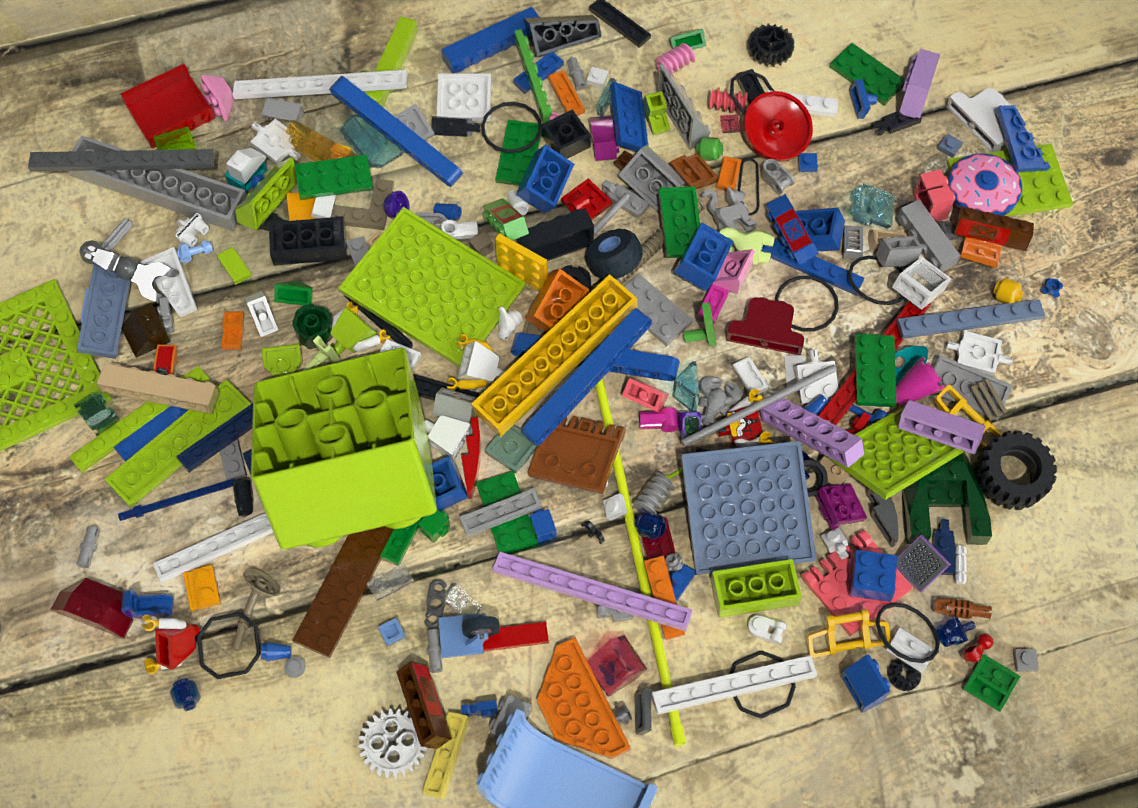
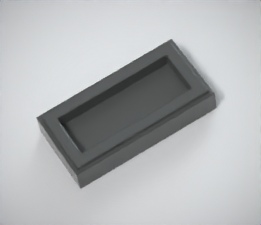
M644 688L635 694L636 735H644L652 731L651 689Z

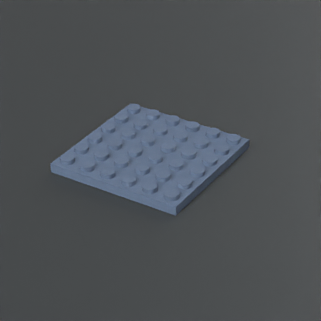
M801 441L681 455L696 575L793 559L794 564L816 561Z

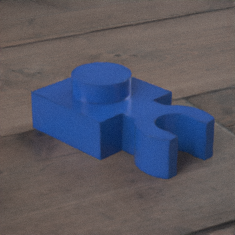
M492 700L477 702L474 705H461V714L468 717L477 715L481 716V718H491L494 714H498L497 702Z

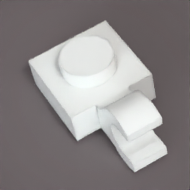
M840 528L821 535L822 541L830 553L836 551L841 560L849 557L846 552L848 542Z

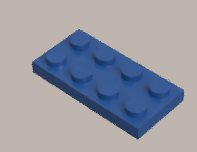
M613 82L610 85L616 143L638 152L642 147L648 145L642 92Z

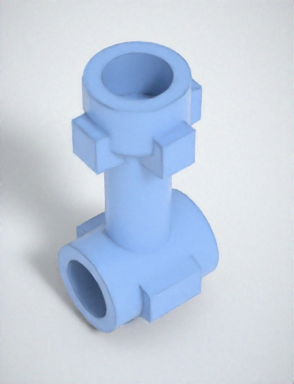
M206 240L202 241V245L189 248L187 244H182L177 248V255L183 263L191 261V255L205 252V255L213 252L211 242Z

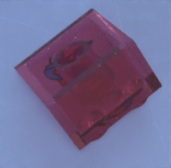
M625 635L609 639L587 660L597 682L607 697L635 681L647 670Z

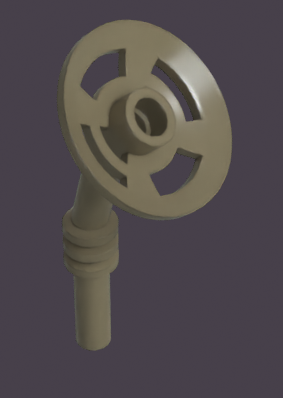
M246 569L243 573V578L252 591L242 614L252 619L250 615L258 596L261 594L277 596L280 593V586L268 574L257 569ZM241 617L238 619V629L231 649L236 651L240 650L245 631L249 628V623Z

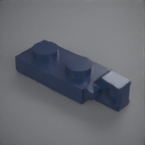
M940 519L941 521L938 523L939 530L934 531L933 546L951 564L941 575L954 576V532L949 531V519Z

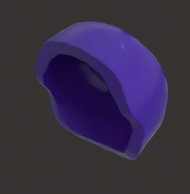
M394 191L388 194L383 202L384 212L391 219H394L397 216L396 213H399L403 207L408 210L410 208L409 200L402 191Z

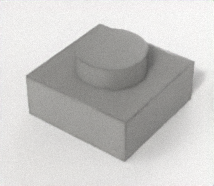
M1015 649L1013 653L1016 672H1037L1039 670L1036 649Z

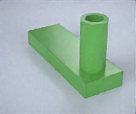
M710 302L702 303L705 328L684 331L685 343L708 339L709 346H715L717 344Z

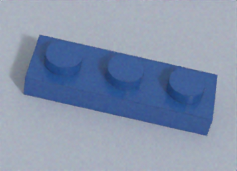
M548 53L536 62L538 68L537 76L541 77L542 81L545 80L548 75L564 65V61L556 53ZM525 71L513 79V84L524 94L531 90Z

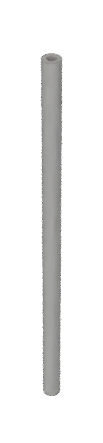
M833 364L682 439L681 442L686 447L836 372L837 368Z

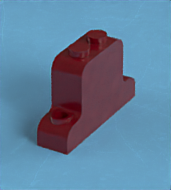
M755 297L749 302L746 320L733 321L729 324L726 341L801 356L804 336L791 330L794 307L785 301L768 300L765 297Z

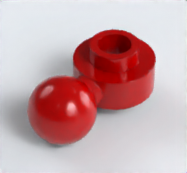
M986 633L979 635L976 644L962 651L961 655L966 662L971 661V663L982 658L981 654L984 652L983 650H988L993 646L992 636Z

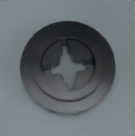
M898 659L890 665L888 678L896 689L911 691L919 685L921 672ZM902 668H904L906 672L911 673L908 676V680L905 679L904 676L899 675L903 671Z

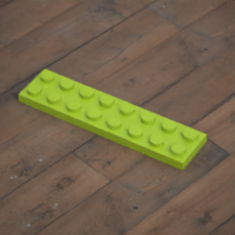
M227 379L216 387L219 396L212 414L188 410L104 479L130 508L182 466L176 457L251 404Z

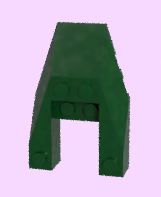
M965 452L902 490L907 544H912L920 535H923L929 541L931 537L929 507H963L967 545H987L992 538L991 519L983 490L979 487L980 483L976 480L975 472Z

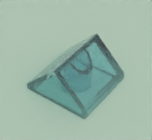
M692 361L674 380L672 394L674 399L691 412H697L699 402L696 361Z

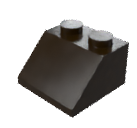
M151 302L133 310L121 328L135 358L157 349V345H166L171 342Z

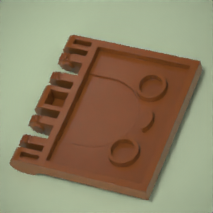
M573 416L569 427H566V417L537 447L527 474L532 478L603 494L620 444L624 439L626 428L617 426L615 429V425L610 424L606 434L601 435L604 428L602 422H598L595 428V420L581 418L579 421L578 417Z

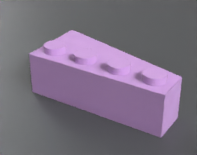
M920 49L918 55L914 54L902 90L905 92L899 111L902 115L920 118L940 54Z

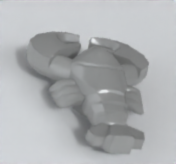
M714 376L702 379L699 388L705 397L700 398L699 406L706 407L705 415H701L703 424L710 426L716 423L714 418L718 413L726 416L730 410L727 405H735L741 401L743 394L737 385L727 382L724 392L723 389H718L723 382L722 379Z

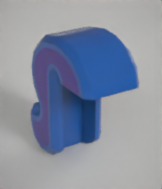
M129 589L122 594L121 611L124 615L135 619H142L144 615L168 618L173 612V597L169 594L138 596L135 591Z

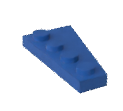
M998 106L996 112L1015 172L1047 171L1051 166L1042 158L1043 153L1040 148L1035 146L1033 135L1024 127L1026 123L1016 106Z

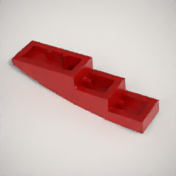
M478 417L470 418L473 436L466 437L468 455L461 456L468 499L473 498L481 462V439Z

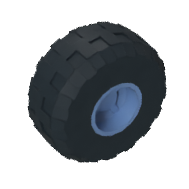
M618 228L602 233L595 238L588 246L586 260L596 277L605 279L610 274L613 278L617 279L624 277L637 268L642 259L643 249L635 233L627 229Z

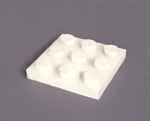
M438 74L437 116L463 117L472 119V121H483L485 114L491 109V74Z

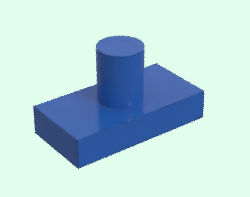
M856 79L849 92L857 119H864L871 109L870 105H876L877 95L866 94L863 80Z
M683 564L679 571L669 575L676 602L696 575V571Z

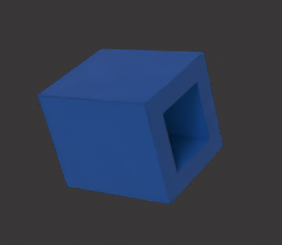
M539 509L530 515V521L538 543L557 537V530L549 509Z

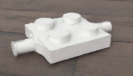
M274 119L264 127L257 122L252 124L251 128L256 130L258 134L250 141L251 146L271 161L278 164L288 155L296 161L301 157V154L294 150L302 142L301 137L278 120Z
M968 331L964 332L960 344L948 341L946 349L957 351L958 363L993 377L999 362L1011 365L1013 359L1002 355V340Z

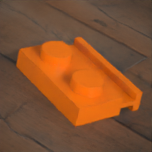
M965 237L960 257L996 268L1002 246Z

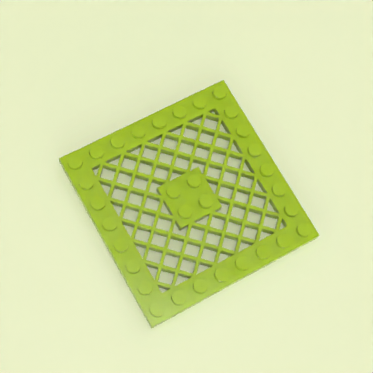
M55 279L0 302V329L2 326L8 327L6 333L0 332V338H3L0 343V395H3L0 398V417L6 418L3 425H0V451L107 403L112 398L110 394L102 393L96 384L100 373L92 356L77 353L80 330ZM37 310L44 311L41 318L35 316ZM49 314L51 315L53 321L47 319ZM20 318L26 319L24 325L17 324ZM32 321L38 322L36 329L29 327ZM44 324L51 326L48 332L41 331ZM56 328H57V330H58L60 336L54 334ZM14 329L21 330L18 337L12 336ZM27 332L33 334L30 340L24 339ZM38 336L45 337L42 344L36 342ZM51 339L57 340L55 347L48 345ZM9 340L15 342L12 348L6 347ZM63 343L66 347V350L60 349ZM21 344L27 345L25 351L23 347L20 346ZM33 347L40 348L37 355L30 354ZM46 350L52 352L50 358L43 357ZM58 354L65 355L62 362L55 360ZM28 358L34 360L32 366H31V364H30ZM70 358L73 362V365L67 364ZM40 362L47 363L44 370L37 369ZM52 365L59 367L56 373L49 372ZM64 369L71 370L69 377L62 375ZM35 373L41 375L38 382L34 381L37 380ZM77 373L80 377V380L74 379ZM47 377L54 378L51 385L44 384ZM59 380L66 382L63 389L56 387ZM71 384L79 385L76 392L69 391ZM29 385L35 386L33 393L26 392ZM41 388L48 390L45 397L38 395ZM53 392L60 393L58 400L51 399ZM11 393L17 395L14 402L8 400ZM23 397L30 398L27 405L20 404ZM35 400L42 402L39 409L33 407ZM5 405L11 406L8 414L2 412ZM17 408L24 410L21 417L15 416Z

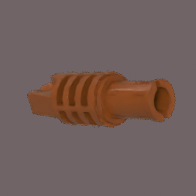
M950 598L935 599L933 602V612L949 617L965 619L982 617L990 619L992 613H988L992 611V606L976 605L969 600Z

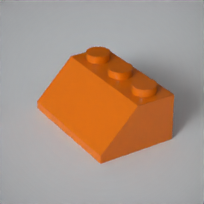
M561 269L550 272L525 320L538 329L548 332L586 297L589 289Z

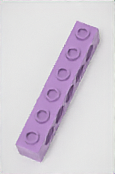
M782 398L760 409L763 422L801 441V443L847 468L864 455L863 442L860 437L847 432L828 420L818 417L816 414L803 409L786 398Z

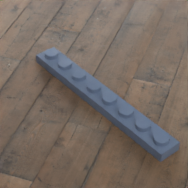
M1040 299L901 318L896 323L901 339L1040 320L1046 315Z

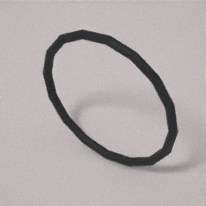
M503 102L492 107L485 114L481 123V130L487 144L494 149L506 153H516L531 148L539 140L542 132V123L537 112L528 105L519 102ZM516 105L524 107L532 112L538 120L539 130L536 138L522 148L509 150L498 147L490 142L485 134V123L488 116L494 110L503 106Z
M876 256L859 257L851 263L848 270L849 282L855 292L864 299L880 305H892L900 303L905 299L902 295L897 300L889 302L879 301L866 296L857 288L852 278L854 266L863 260H878ZM899 266L894 267L900 273L903 272Z
M797 276L787 280L779 287L775 301H779L782 290L789 283L799 279H811L822 283L830 290L835 299V310L832 317L825 324L815 328H802L792 324L791 328L802 332H815L826 328L835 320L839 310L838 297L834 289L824 280L814 276Z
M891 603L884 605L878 611L875 623L878 635L886 647L895 655L909 662L925 663L933 660L938 654L940 640L937 630L931 621L919 610L907 604ZM892 607L906 608L916 613L932 630L936 641L935 651L929 657L923 659L910 658L898 652L889 644L882 633L880 626L881 614L886 609Z

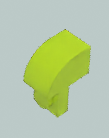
M659 91L645 95L643 101L644 112L653 136L669 132L671 128L666 115L667 104L663 92Z

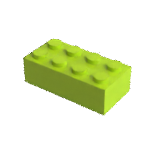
M793 559L712 572L711 584L719 618L798 606L802 598Z

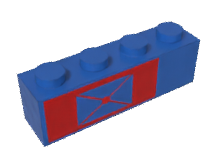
M786 194L766 204L770 210L767 212V215L771 222L776 221V224L773 226L778 235L783 234L780 238L785 247L789 245L790 248L787 251L792 260L796 258L797 262L801 264L819 254Z

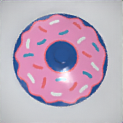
M972 154L962 158L954 165L948 178V186L955 195L954 204L959 209L962 206L1004 216L1015 208L1022 193V182L1018 172H1015L1014 167L1009 162L991 154Z

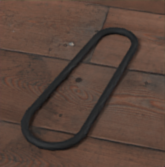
M746 158L741 162L738 191L741 189L744 163L746 161L754 162L756 164L757 207L754 212L749 213V216L759 210V166L756 160Z

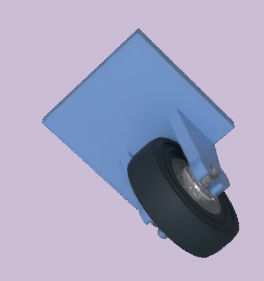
M476 613L439 617L442 658L484 654L483 643L485 640H488V637L499 632V620L495 617L486 616L484 613L482 615Z

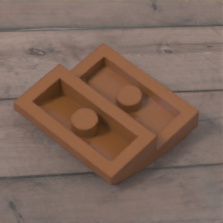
M698 152L689 157L683 155L670 162L672 168L688 187L696 186V189L718 182L719 177L705 160L699 156Z

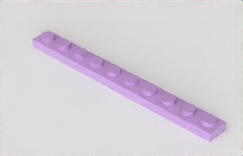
M499 552L493 567V573L683 631L687 630L692 616L691 609L503 552Z

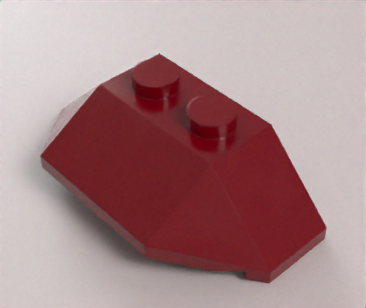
M84 578L60 591L50 609L53 612L122 639L125 638L133 623V618L124 615L121 611L123 592L88 578Z

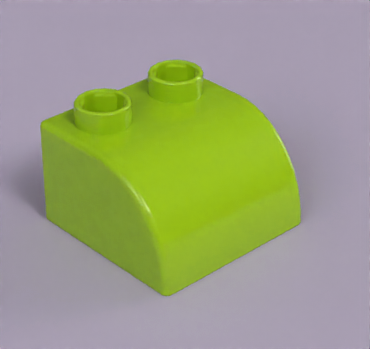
M396 348L258 381L254 384L251 479L281 549H290L303 545L315 548L325 547L335 543L342 536L383 526L392 529L405 528L413 525L421 517L433 515L437 511L430 445L417 387L405 348Z

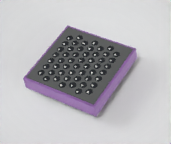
M920 535L897 558V569L921 593L951 565L923 535Z

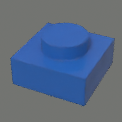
M799 153V172H817V153Z

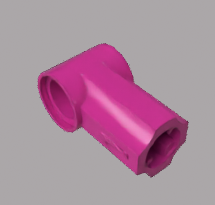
M669 407L663 408L659 412H640V430L661 429L663 432L677 431V409Z

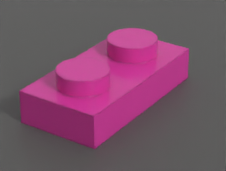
M712 284L703 303L710 302L713 323L715 324L729 295V290ZM701 306L697 317L704 320L703 308Z

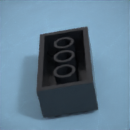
M343 216L269 223L270 257L273 266L347 260L346 226Z

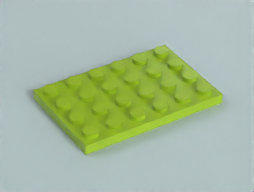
M1052 143L1036 146L1041 149L1044 161L1048 162L1051 166L1047 171L1018 172L1022 182L1021 197L1015 208L1004 216L1009 217L1072 207L1073 201ZM1009 150L983 153L998 156L1013 166ZM966 156L949 158L947 160L949 172H951L959 160Z
M905 406L855 434L862 439L864 455L848 468L829 458L884 500L965 452L899 429L901 413Z

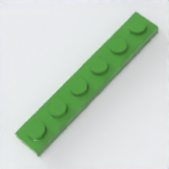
M522 29L516 30L515 42L542 122L545 123L550 120L552 109L546 103L548 101L546 91H542L543 83L541 77L537 76V65L532 62L533 53L531 49L528 50V38L523 35Z

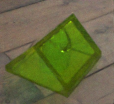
M189 126L153 137L158 150L196 149Z

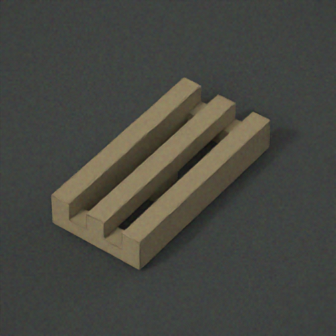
M989 378L970 388L989 421L1007 413ZM984 385H986L989 389L991 395L993 396L995 402L1001 410L1000 412H998ZM978 388L981 389L992 411L994 412L993 416L989 412L986 404L980 396L977 390Z

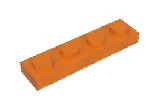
M664 556L645 560L644 563L654 598L677 605ZM661 624L665 640L685 636V631Z

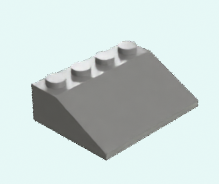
M661 64L658 92H663L667 104L666 113L688 149H694L703 137H709L711 134L710 128L707 124H704L701 113L694 108V103L686 95L684 86L680 85L664 64Z

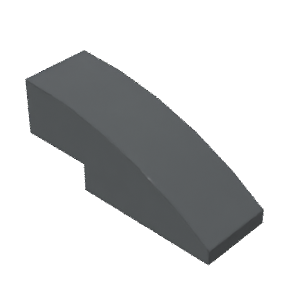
M869 489L866 496L874 506L870 516L892 548L896 545L899 535L894 502L892 497L884 500Z

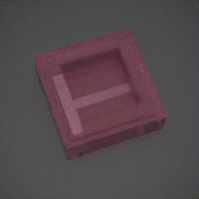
M738 114L720 115L722 134L740 132Z

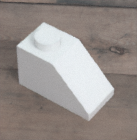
M252 148L237 150L226 163L230 176L245 184L264 162L266 156Z
M263 292L245 297L244 299L260 337L278 331Z

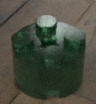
M92 392L73 406L76 409L80 407L78 413L90 429L97 430L94 434L99 436L117 423L115 420L118 417L112 409L105 407L106 400L99 392L96 394Z

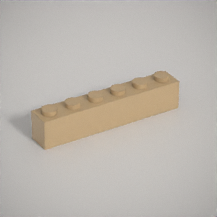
M104 363L96 383L102 393L209 414L213 413L219 396L216 385L208 381L203 383L192 378L182 379L172 374L162 375L155 371L146 372L136 367L126 368L115 363L112 365Z

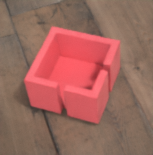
M941 169L920 174L913 194L915 200L920 199L936 222L947 219L955 201V195L948 186L947 177L943 175Z

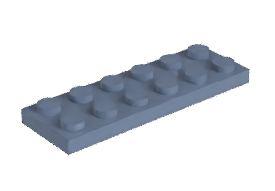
M98 264L93 265L77 353L116 359L130 280H123L116 273L107 271Z

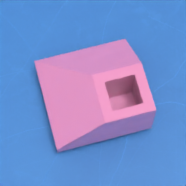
M200 76L203 83L201 88L206 94L204 97L207 103L214 106L213 110L217 117L221 116L224 122L227 121L234 102L230 87L223 77Z

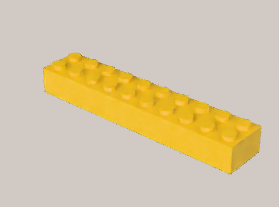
M609 274L471 403L474 413L495 433L502 437L607 338L634 309L638 308L637 298Z

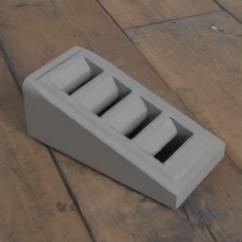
M845 225L843 259L856 260L863 256V227Z

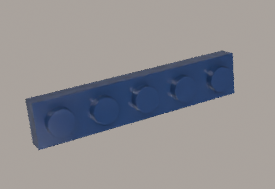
M253 403L176 456L188 473L252 429Z

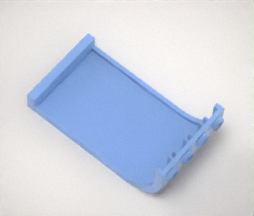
M519 709L516 710L515 714H510L506 722L508 728L505 734L501 733L496 742L498 747L495 753H490L486 762L488 767L485 773H480L476 781L481 797L496 808H650L658 788L651 783L646 785L545 736L526 721L525 712Z

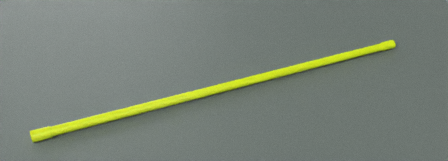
M602 378L595 388L606 433L609 425L614 424ZM618 450L613 469L619 494H622L625 500L627 514L624 515L639 586L642 595L652 597L621 455ZM647 620L662 689L673 688L659 624ZM678 710L668 712L674 746L686 744Z

